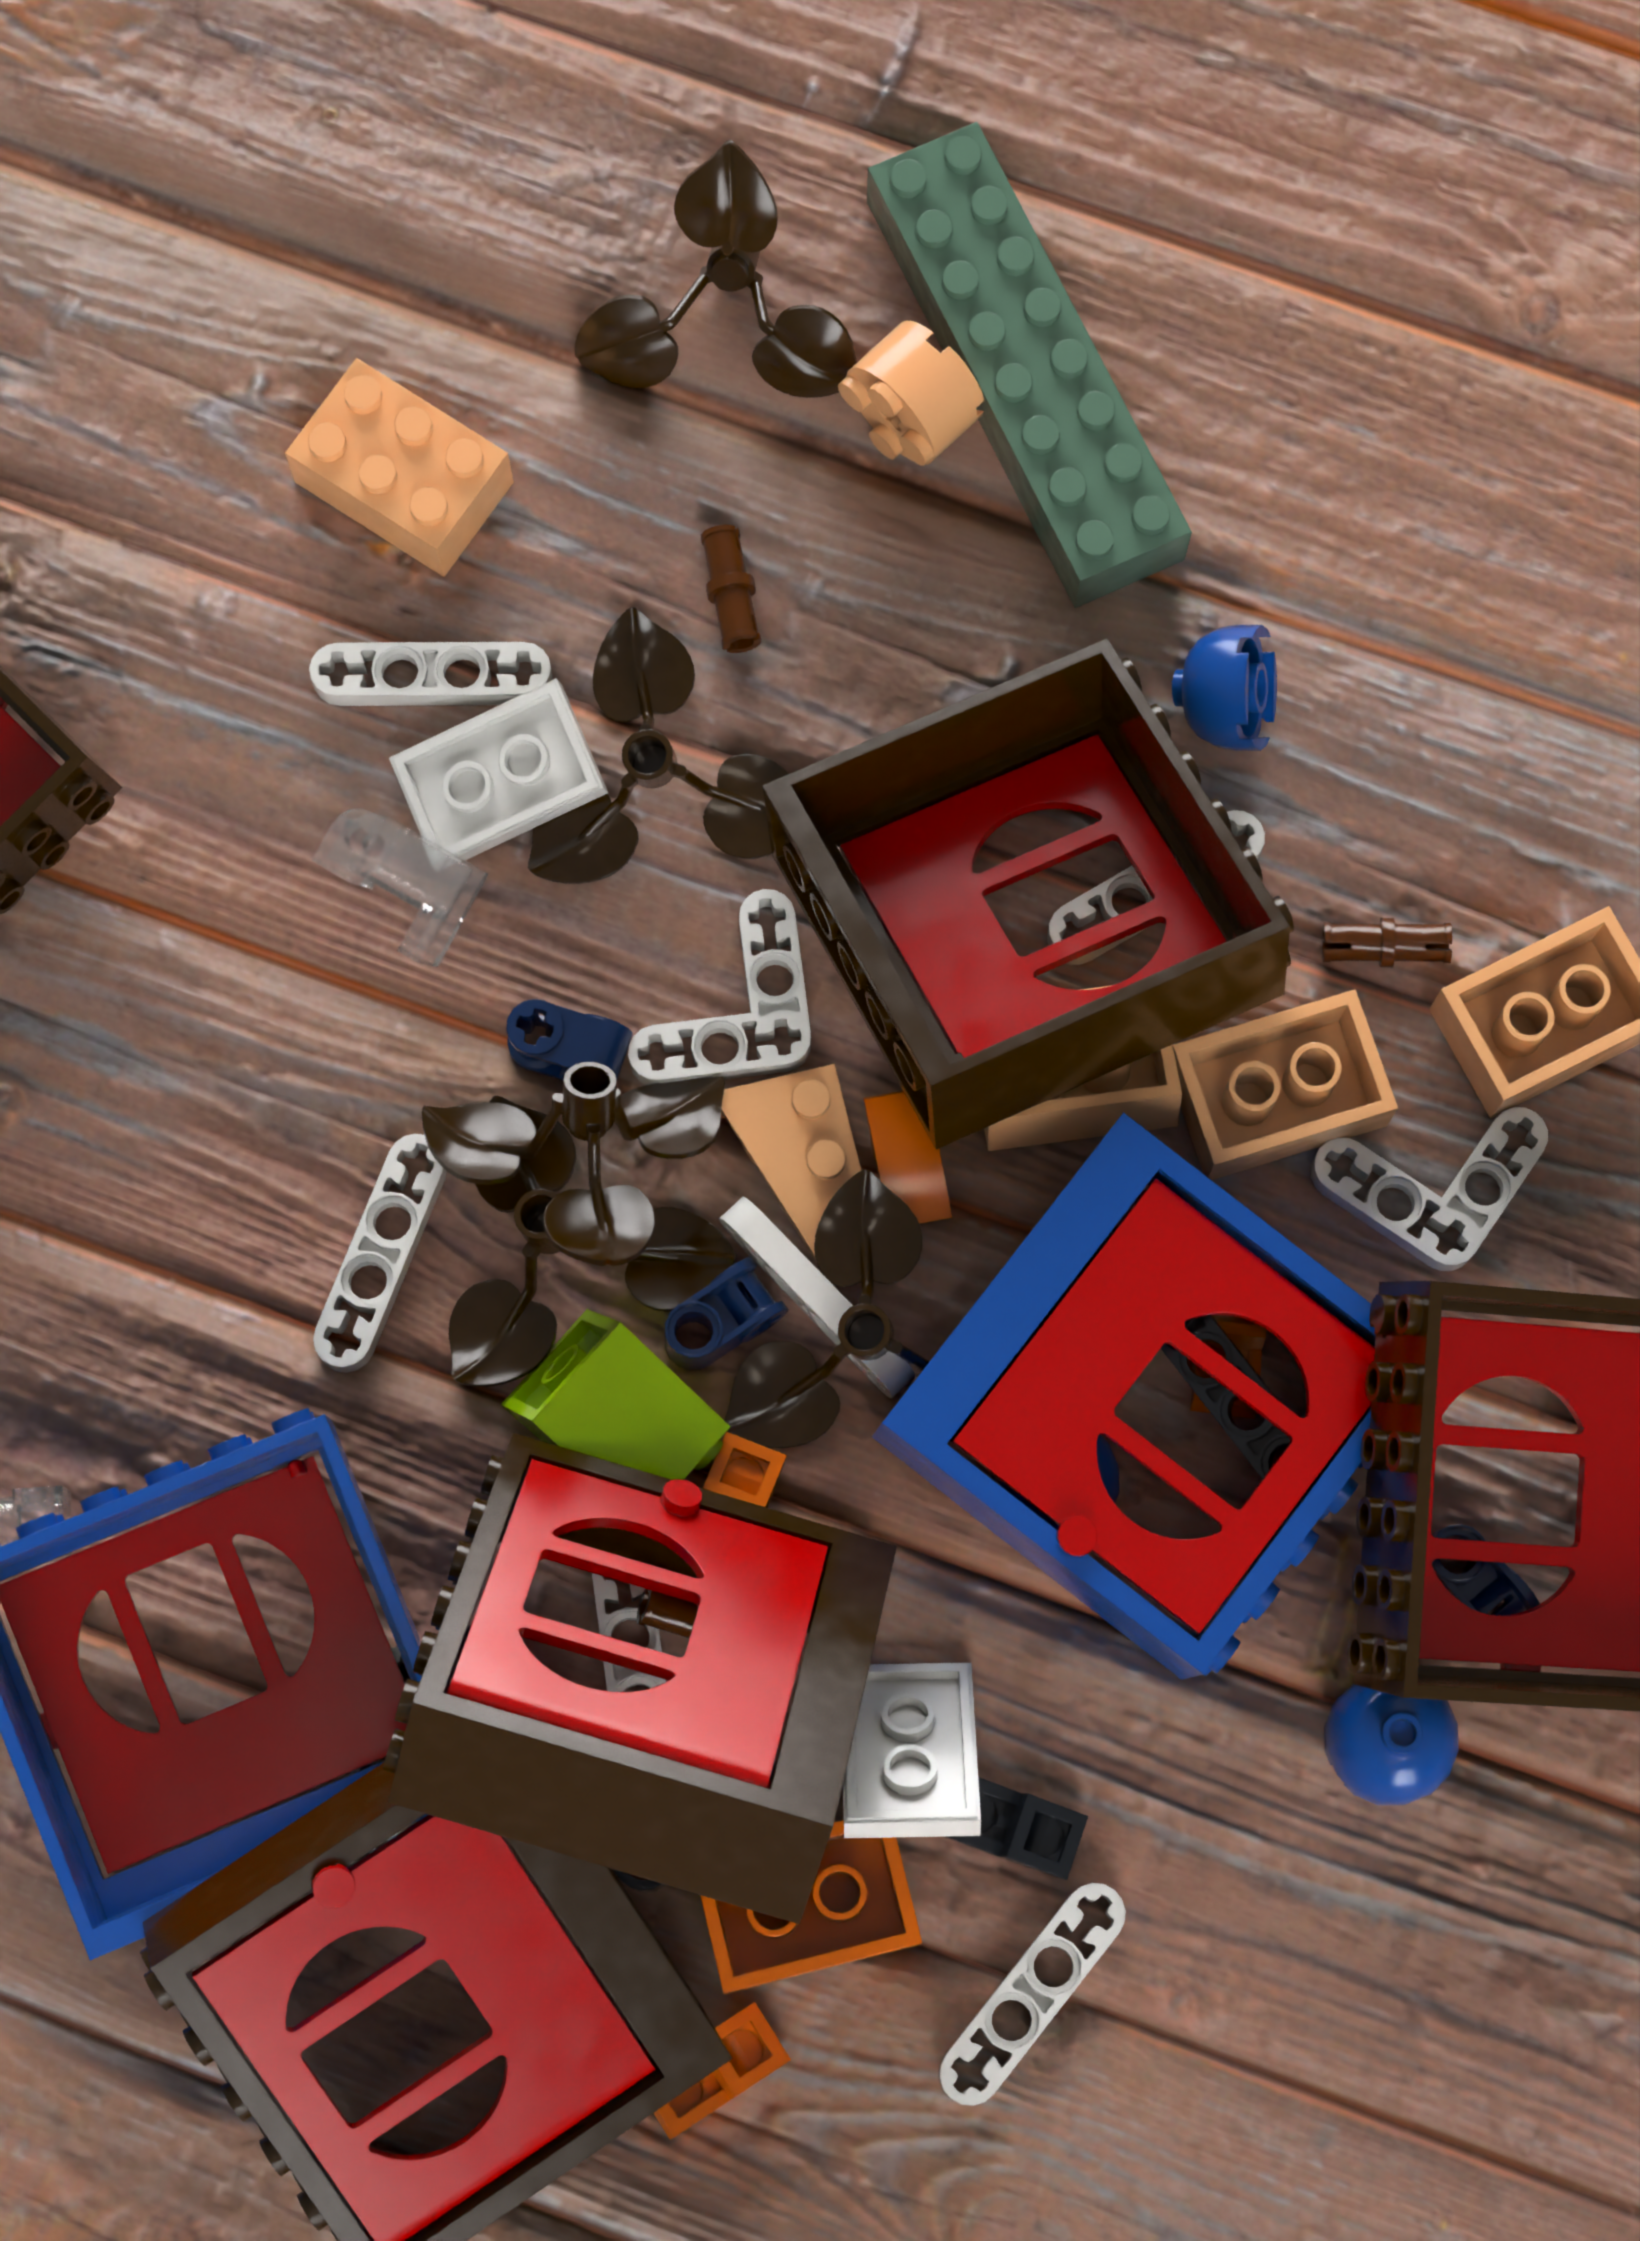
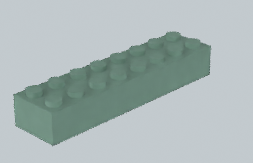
M978 122L869 167L867 174V204L942 350L950 346L965 362L977 380L984 398V402L976 408V410L984 411L978 421L1074 608H1078L1184 561L1192 531Z

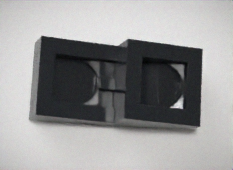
M978 1777L981 1814L980 1836H946L944 1838L1033 1870L1067 1880L1088 1816L1034 1795L1020 1793Z

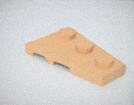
M835 1064L724 1089L721 1107L722 1116L726 1118L742 1143L743 1149L764 1177L776 1196L778 1204L815 1261V1235L827 1205L835 1193L851 1177L861 1171Z

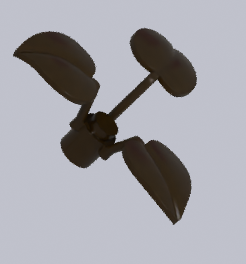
M727 140L707 161L687 176L680 185L675 198L674 214L684 234L699 246L711 248L707 265L701 268L698 278L672 313L662 321H660L659 313L654 303L644 296H617L599 305L586 318L577 334L575 357L586 368L621 386L631 388L654 386L664 381L671 374L678 359L677 343L667 331L673 329L679 323L705 286L713 282L719 289L728 292L737 291L747 286L751 289L759 328L767 335L755 345L752 353V362L758 374L773 388L792 396L816 398L839 393L838 384L846 377L849 369L857 363L852 339L841 321L829 311L815 305L789 307L779 314L775 325L768 317L761 286L763 276L755 270L760 251L768 246L775 235L778 224L777 206L771 190L757 166L735 142Z
M631 607L627 609L613 624L601 644L593 671L595 699L609 719L624 723L642 716L643 722L639 727V731L633 733L626 740L622 749V761L628 773L622 778L621 789L613 802H611L610 796L607 793L533 828L528 869L532 874L542 879L563 884H583L605 879L620 871L633 856L639 841L637 827L620 811L627 805L633 788L637 784L645 788H659L670 782L673 777L681 779L702 794L713 798L705 808L703 821L708 836L718 849L725 854L740 859H757L772 854L762 785L786 776L789 773L768 758L754 754L735 755L726 759L721 765L716 787L687 770L684 765L677 763V756L669 740L662 733L653 730V713L661 715L671 714L686 703L694 688V665L687 649L675 636L652 622L636 608Z
M582 1062L573 1065L566 1071L563 1082V1094L555 1093L552 1095V1107L537 1133L533 1121L524 1111L511 1105L490 1102L470 1103L447 1108L424 1105L422 1108V1126L428 1148L434 1158L448 1173L469 1183L489 1185L504 1183L514 1178L519 1170L520 1158L526 1160L536 1158L562 1115L563 1123L570 1133L577 1139L588 1141L590 1190L569 1189L553 1197L545 1208L543 1216L544 1231L551 1244L569 1257L598 1266H605L607 1264L618 1266L638 1258L647 1248L654 1231V1212L648 1198L636 1187L617 1185L602 1189L600 1138L615 1123L624 1140L633 1141L638 1138L643 1150L652 1156L665 1159H683L698 1155L715 1142L719 1133L725 1081L723 1077H706L668 1083H654L632 1089L620 1097L621 1091L616 1088V1075L609 1067L597 1062Z
M493 1096L490 1100V1103L507 1104L524 1111L533 1121L536 1133L547 1114L520 1106L501 1096ZM558 1121L536 1158L531 1160L520 1158L519 1170L514 1178L498 1184H475L482 1198L490 1206L500 1212H514L515 1224L527 1241L522 1249L525 1257V1287L523 1292L520 1293L512 1283L506 1280L491 1279L473 1285L458 1299L451 1314L448 1334L452 1356V1377L459 1384L488 1387L512 1382L536 1369L547 1358L553 1348L557 1333L556 1317L547 1306L534 1302L532 1299L537 1291V1257L540 1253L555 1254L560 1252L551 1244L544 1231L543 1216L545 1208L552 1198L557 1195L555 1192L562 1189L570 1180L577 1159L573 1139L566 1128ZM661 1207L653 1209L654 1231L651 1241L638 1258L628 1263L625 1271V1282L631 1294L644 1306L653 1310L668 1312L705 1288L720 1273L734 1265L736 1255L722 1232L705 1219L683 1209Z
M862 1170L858 1172L835 1193L821 1217L815 1235V1258L822 1274L833 1285L838 1287L862 1284L859 1304L850 1307L840 1318L838 1336L841 1343L834 1348L828 1360L818 1369L811 1352L800 1344L790 1341H773L756 1348L746 1357L735 1376L729 1407L724 1419L731 1427L726 1432L767 1448H791L808 1444L825 1434L834 1424L840 1412L841 1403L839 1396L834 1388L824 1379L834 1372L846 1356L851 1354L860 1360L870 1361L884 1356L889 1351L921 1371L930 1362L902 1345L899 1341L894 1340L892 1322L883 1310L872 1305L874 1282L889 1285L905 1279L920 1260L923 1237L917 1218L908 1205L889 1190L871 1171ZM1010 1362L949 1440L950 1442H953L1013 1363Z

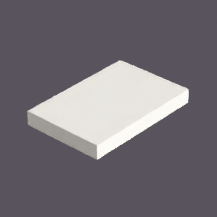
M557 678L389 757L434 868L439 872L608 793L564 688Z
M971 1663L870 1664L843 1781L844 1838L980 1836L981 1814Z

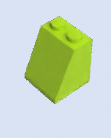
M588 1309L557 1341L547 1358L536 1369L531 1371L501 1404L512 1416L543 1442L671 1480H684L693 1469L700 1470L708 1465L722 1448L723 1442L720 1438L731 1427L621 1322Z

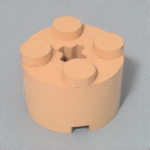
M906 320L895 327L849 369L846 377L838 384V390L847 404L854 410L861 412L873 429L869 432V437L874 446L884 456L894 460L901 454L918 465L924 466L934 461L983 415L984 411L976 410V408L984 402V398L977 380L960 356L950 346L940 353L926 341L934 332L917 322Z

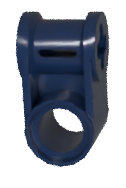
M538 999L523 1001L514 1007L507 1018L506 1026L509 1053L517 1065L526 1070H532L563 1081L566 1071L573 1065L582 1062H597L606 1065L615 1073L618 1080L633 1036L629 1028L617 1021L598 1015L583 1014ZM535 1026L544 1027L546 1036H540L536 1045L525 1042V1034H532Z
M747 1257L727 1268L705 1288L677 1305L669 1313L665 1322V1350L669 1359L678 1367L686 1370H701L708 1367L740 1344L748 1342L768 1330L787 1314L789 1309L784 1302H775L754 1271L757 1268V1264L752 1257ZM695 1322L704 1325L712 1336L706 1346L699 1349H688L677 1341L675 1334L682 1325Z
M1463 1524L1449 1525L1432 1534L1435 1538L1486 1541L1482 1534L1473 1527ZM1439 1558L1435 1559L1432 1563L1433 1569L1445 1588L1460 1602L1481 1613L1488 1614L1503 1599L1504 1603L1490 1615L1517 1614L1540 1604L1524 1580L1505 1563L1467 1560L1466 1567L1461 1574L1449 1572L1443 1567Z

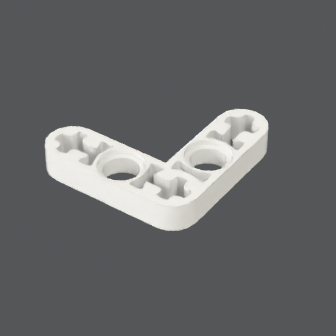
M762 889L749 895L740 907L739 927L750 1013L656 1024L642 1028L633 1036L628 1050L632 1073L641 1083L649 1085L706 1077H723L724 1080L784 1073L797 1069L806 1061L811 1049V1029L796 914L792 902L785 894L776 890ZM771 907L774 917H784L785 920H780L775 925L777 949L765 951L761 925L756 923L750 924L749 921L759 919L761 908ZM787 945L791 948V951L778 950ZM751 950H758L764 952H761L754 956L752 955ZM780 965L792 974L793 984L785 994L770 996L758 987L757 977L759 973L768 966ZM787 1027L790 1037H800L801 1041L791 1044V1053L787 1055H779L776 1045L756 1046L759 1060L747 1061L748 1040L744 1030L755 1029V1042L774 1039L775 1028ZM726 1033L732 1036L738 1044V1052L735 1058L725 1064H714L708 1061L703 1056L702 1045L710 1035ZM692 1037L691 1051L696 1067L685 1068L684 1055L666 1058L664 1063L665 1069L659 1071L652 1070L650 1061H639V1056L649 1054V1044L662 1042L665 1052L684 1051L681 1038Z
M1513 1107L1503 1111L1490 1125L1442 1197L1361 1143L1350 1138L1339 1137L1329 1140L1318 1149L1310 1166L1311 1179L1315 1188L1322 1195L1428 1266L1439 1271H1454L1463 1267L1476 1253L1544 1152L1548 1142V1129L1544 1120L1535 1111L1525 1107ZM1519 1124L1529 1131L1525 1141L1532 1146V1149L1521 1146L1513 1154L1507 1165L1504 1166L1502 1163L1494 1160L1509 1138L1501 1129L1503 1127L1506 1130L1513 1131ZM1487 1151L1491 1158L1484 1157L1482 1155L1483 1152ZM1342 1155L1350 1157L1353 1160L1350 1167L1351 1173L1364 1182L1369 1177L1371 1171L1380 1176L1367 1192L1364 1202L1354 1197L1361 1189V1184L1347 1176H1344L1339 1183L1328 1177L1332 1167L1325 1161L1327 1157L1333 1161L1339 1160ZM1508 1169L1517 1171V1175L1515 1177L1512 1176ZM1475 1173H1485L1492 1176L1500 1188L1498 1201L1489 1206L1474 1203L1468 1197L1465 1190L1467 1178ZM1397 1188L1409 1196L1412 1211L1406 1219L1392 1221L1385 1218L1379 1212L1377 1197L1382 1190ZM1425 1207L1434 1212L1426 1224L1442 1233L1450 1226L1460 1232L1456 1242L1464 1248L1463 1252L1452 1248L1446 1255L1440 1253L1436 1249L1439 1238L1425 1227L1419 1232L1417 1238L1408 1233L1421 1218Z

